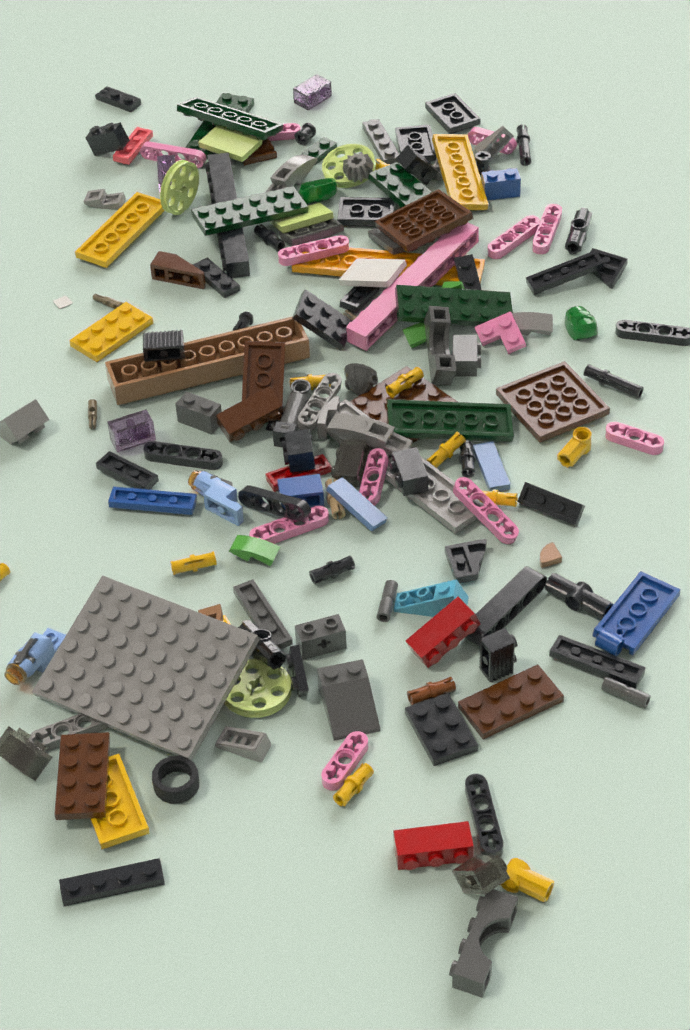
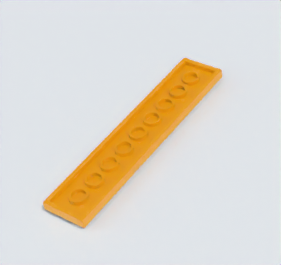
M349 247V250L345 253L292 265V272L341 277L357 258L405 260L407 264L398 277H400L407 267H410L423 254L402 252L393 255L385 250ZM474 258L481 285L485 259ZM455 265L435 285L442 286L444 282L459 281Z

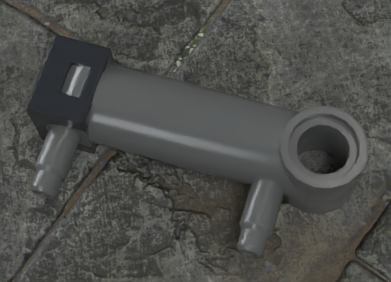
M299 379L291 384V393L279 422L276 421L273 429L275 447H282V441H286L285 432L297 431L299 429L297 425L298 416L311 397V384L307 380Z

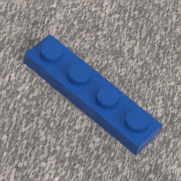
M113 486L108 504L109 508L193 515L197 494Z

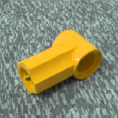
M578 427L573 431V437L557 454V460L567 468L573 467L582 455L588 454L591 451L592 433L590 429Z
M518 858L510 860L498 879L499 884L508 892L517 893L521 891L542 902L549 899L554 887L553 880L532 871L526 862Z

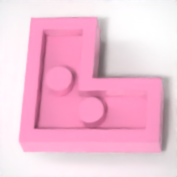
M511 311L474 327L482 346L501 339L508 354L526 347L524 338Z

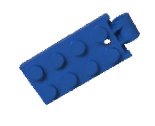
M640 571L594 628L595 646L615 656H618L622 649L625 648L633 656L680 596L681 589Z

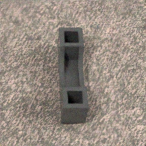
M429 306L424 320L430 377L433 385L451 386L456 374L455 355H450L449 329L451 323L449 307Z
M492 888L487 889L484 897L480 896L476 911H478L476 918L471 917L467 929L469 935L467 939H462L458 954H460L458 961L454 960L450 968L449 976H452V988L483 998L492 976V961L484 955L480 947L488 937L494 934L509 933L517 913L518 897Z

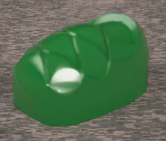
M334 178L305 182L301 184L298 193L306 204L310 202H323L336 195L337 183Z
M574 306L567 310L565 327L573 340L598 336L597 322L589 311L583 306Z

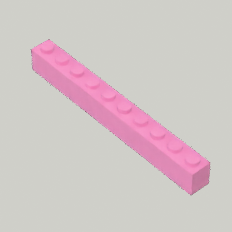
M467 223L452 229L448 234L441 235L433 245L429 246L423 255L419 256L410 267H407L400 277L395 279L390 287L384 289L378 298L373 300L364 311L360 312L355 320L347 325V342L367 351L398 321L395 297L396 285L426 287L435 285L455 265L454 258L464 256L479 242V227Z

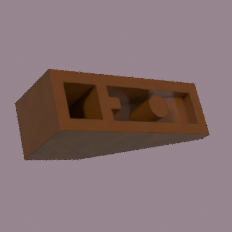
M158 251L150 264L153 280L199 289L206 288L204 272L177 254Z

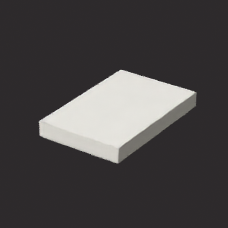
M357 258L341 276L339 283L341 286L390 287L407 264L405 260Z

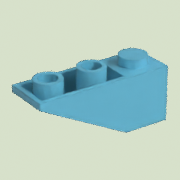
M456 579L397 593L393 610L398 613L434 617L458 596L466 605L468 604L469 597Z

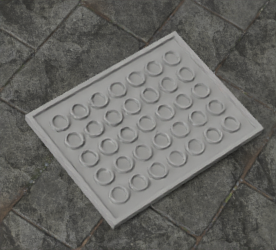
M102 575L32 693L39 698L100 722L105 726L159 749L192 760L260 639L256 634Z

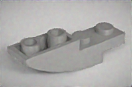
M302 154L289 159L271 176L272 184L266 192L292 187L294 184L300 185L318 161L317 158Z
M336 413L326 428V431L362 448L368 444L374 448L383 449L391 456L392 452L410 449L412 445V440L394 433L395 427L372 418L354 414Z

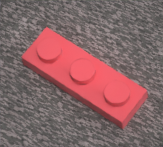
M137 127L128 137L130 141L125 148L113 154V161L129 165L139 154L143 144L149 142L153 137V130Z

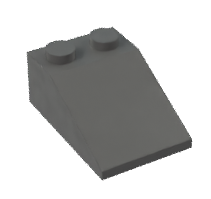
M363 659L317 668L318 688L333 740L344 739L355 731H360L364 734L380 731L371 685Z

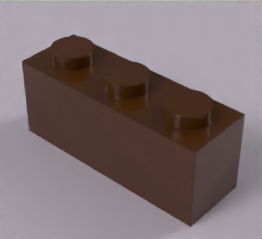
M271 386L218 413L216 415L217 424L229 443L233 440L238 441L246 433L252 430L257 431L268 421H275L280 418L283 413V405Z

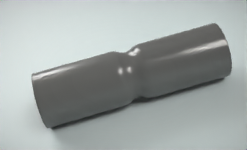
M387 580L384 585L382 600L380 601L376 616L381 622H388L390 620L393 602L398 589V583L394 580Z
M610 677L604 679L601 687L602 690L624 698L643 708L647 707L651 695L633 687H628L626 684Z

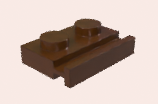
M269 139L262 140V145L243 161V165L277 158V151L274 150Z

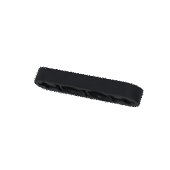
M620 320L616 323L615 334L622 339L678 346L690 345V328L632 320ZM645 330L648 331V333H642L640 331Z
M157 441L148 442L143 448L145 459L151 462L207 470H217L223 465L222 453L214 449ZM172 452L178 453L176 456H169V455H168L169 453H172ZM191 455H197V456H198V457L195 458V459H189V458H188V457L191 456Z
M251 485L245 486L238 492L239 501L249 508L296 521H303L311 513L309 504L299 498Z
M471 774L465 780V793L480 852L484 858L496 860L503 854V838L488 782L481 774ZM473 784H477L480 787L479 794H476ZM483 802L488 805V808L479 810L475 808V804ZM485 822L491 823L493 828L491 830H483L480 828V825ZM491 838L493 846L496 848L494 850H491L490 846H488L489 839Z

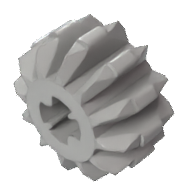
M354 152V155H348L347 159L343 160V172L348 180H353L354 183L357 180L362 182L364 178L368 179L369 173L373 172V162L368 154H363L362 152L356 154Z

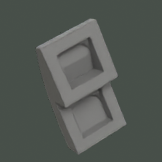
M105 189L88 191L83 202L85 205L100 209H120L126 197L124 192L107 194Z
M538 312L512 313L523 335H529L531 332L550 335L553 332L552 314Z
M339 396L333 397L320 413L317 421L318 439L327 438V426L334 415L340 413Z

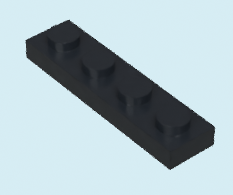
M595 250L526 277V283L533 295L603 269L604 262Z
M562 635L557 637L549 652V656L604 678L610 677L635 689L645 674L646 667Z
M160 858L59 880L63 906L165 885Z

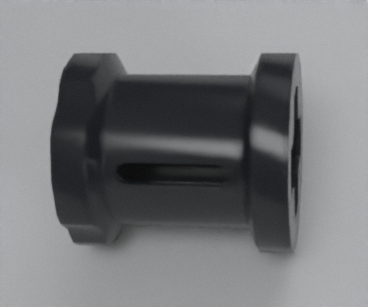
M311 123L303 124L301 131H297L294 135L296 142L300 145L308 144L309 139L316 135V128Z
M479 151L475 154L480 175L481 172L491 170L489 166L491 154L486 151Z

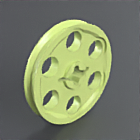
M360 144L339 146L328 153L323 160L322 171L324 177L336 180L338 176H344L342 179L336 180L337 187L339 188L358 186L368 179L364 178L362 182L357 180L355 183L353 180H348L343 172V160L347 159L348 155H354V152L368 154L373 162V171H375L376 162L374 154L368 147ZM340 154H345V155H344L343 157H341V158H338V157H337V156L340 155ZM336 166L334 169L328 170V167Z
M179 160L167 171L160 190L161 206L166 212L180 215L192 204L199 186V171L194 163Z
M249 659L237 679L240 683L233 686L224 704L232 712L244 717L259 718L272 715L281 710L290 699V676L282 666L279 669L273 670L262 660ZM251 668H255L258 670V672L254 674H250L246 671ZM271 674L280 675L277 679H270L268 676ZM274 691H282L284 693L281 696L272 695ZM238 696L243 698L240 702H233L231 700ZM258 702L266 704L262 708H257L253 706L255 703Z

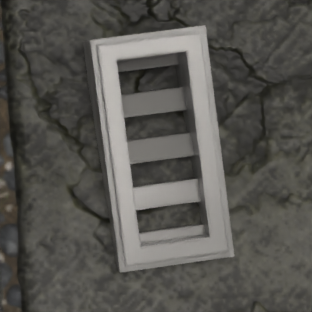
M502 126L474 148L478 152L486 151L490 153V163L514 135Z
M225 726L215 746L250 760L262 762L271 747V742L266 733Z

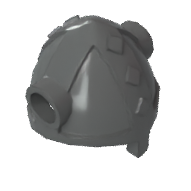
M351 363L344 368L345 387L347 390H352L358 396L369 392L373 385L378 383L377 372L369 366Z

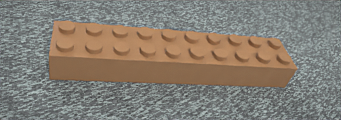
M292 317L185 342V359L144 362V355L140 353L105 362L107 379L117 405L243 375L245 341L284 342L286 364L310 358L309 339L302 325L292 319Z

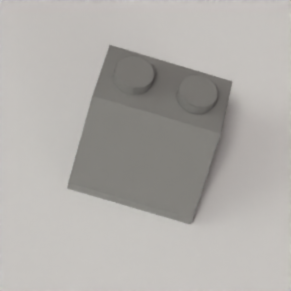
M35 399L0 421V437L9 444L16 441L20 444L30 438L28 433L34 431L36 434L45 428L44 423L50 419Z

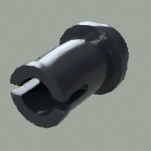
M247 311L241 313L238 322L233 327V331L252 325L253 315Z

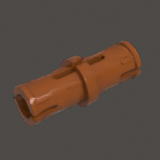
M448 677L434 683L428 682L425 686L407 691L410 704L414 705L456 691L455 682L452 681L453 678Z

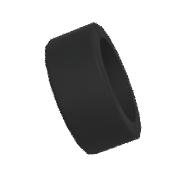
M180 755L169 756L158 762L152 771L153 789L157 797L163 802L171 804L190 800L199 789V774L195 763ZM172 772H183L190 776V780L180 787L171 788L161 783L162 779Z

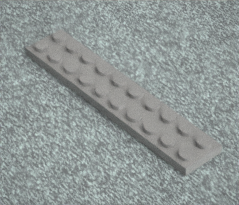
M346 399L340 402V413L368 417ZM330 432L327 433L365 464L370 451L376 449L368 444L362 448ZM387 454L389 461H392V456ZM421 457L428 474L429 491L408 495L407 497L456 534L478 518L454 495L453 487L455 482ZM388 463L385 479L396 487V475L391 473ZM478 499L473 500L474 505L478 507L484 506Z

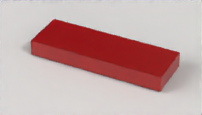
M324 454L314 457L316 469L290 473V467L286 466L265 473V477L272 490L276 492L278 491L277 479L314 474L322 476L331 473L332 466Z

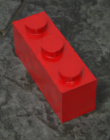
M458 596L405 641L418 659L429 668L433 664L438 663L448 651L456 648L459 642L467 635L472 634L481 623L476 614Z
M469 821L393 830L398 870H413L419 867H438L443 864H463L473 861L474 845Z

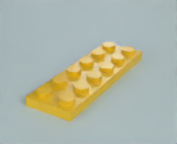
M433 134L432 142L447 195L468 210H487L489 204L468 135Z
M136 192L75 251L76 258L107 268L165 211L161 206L160 199Z

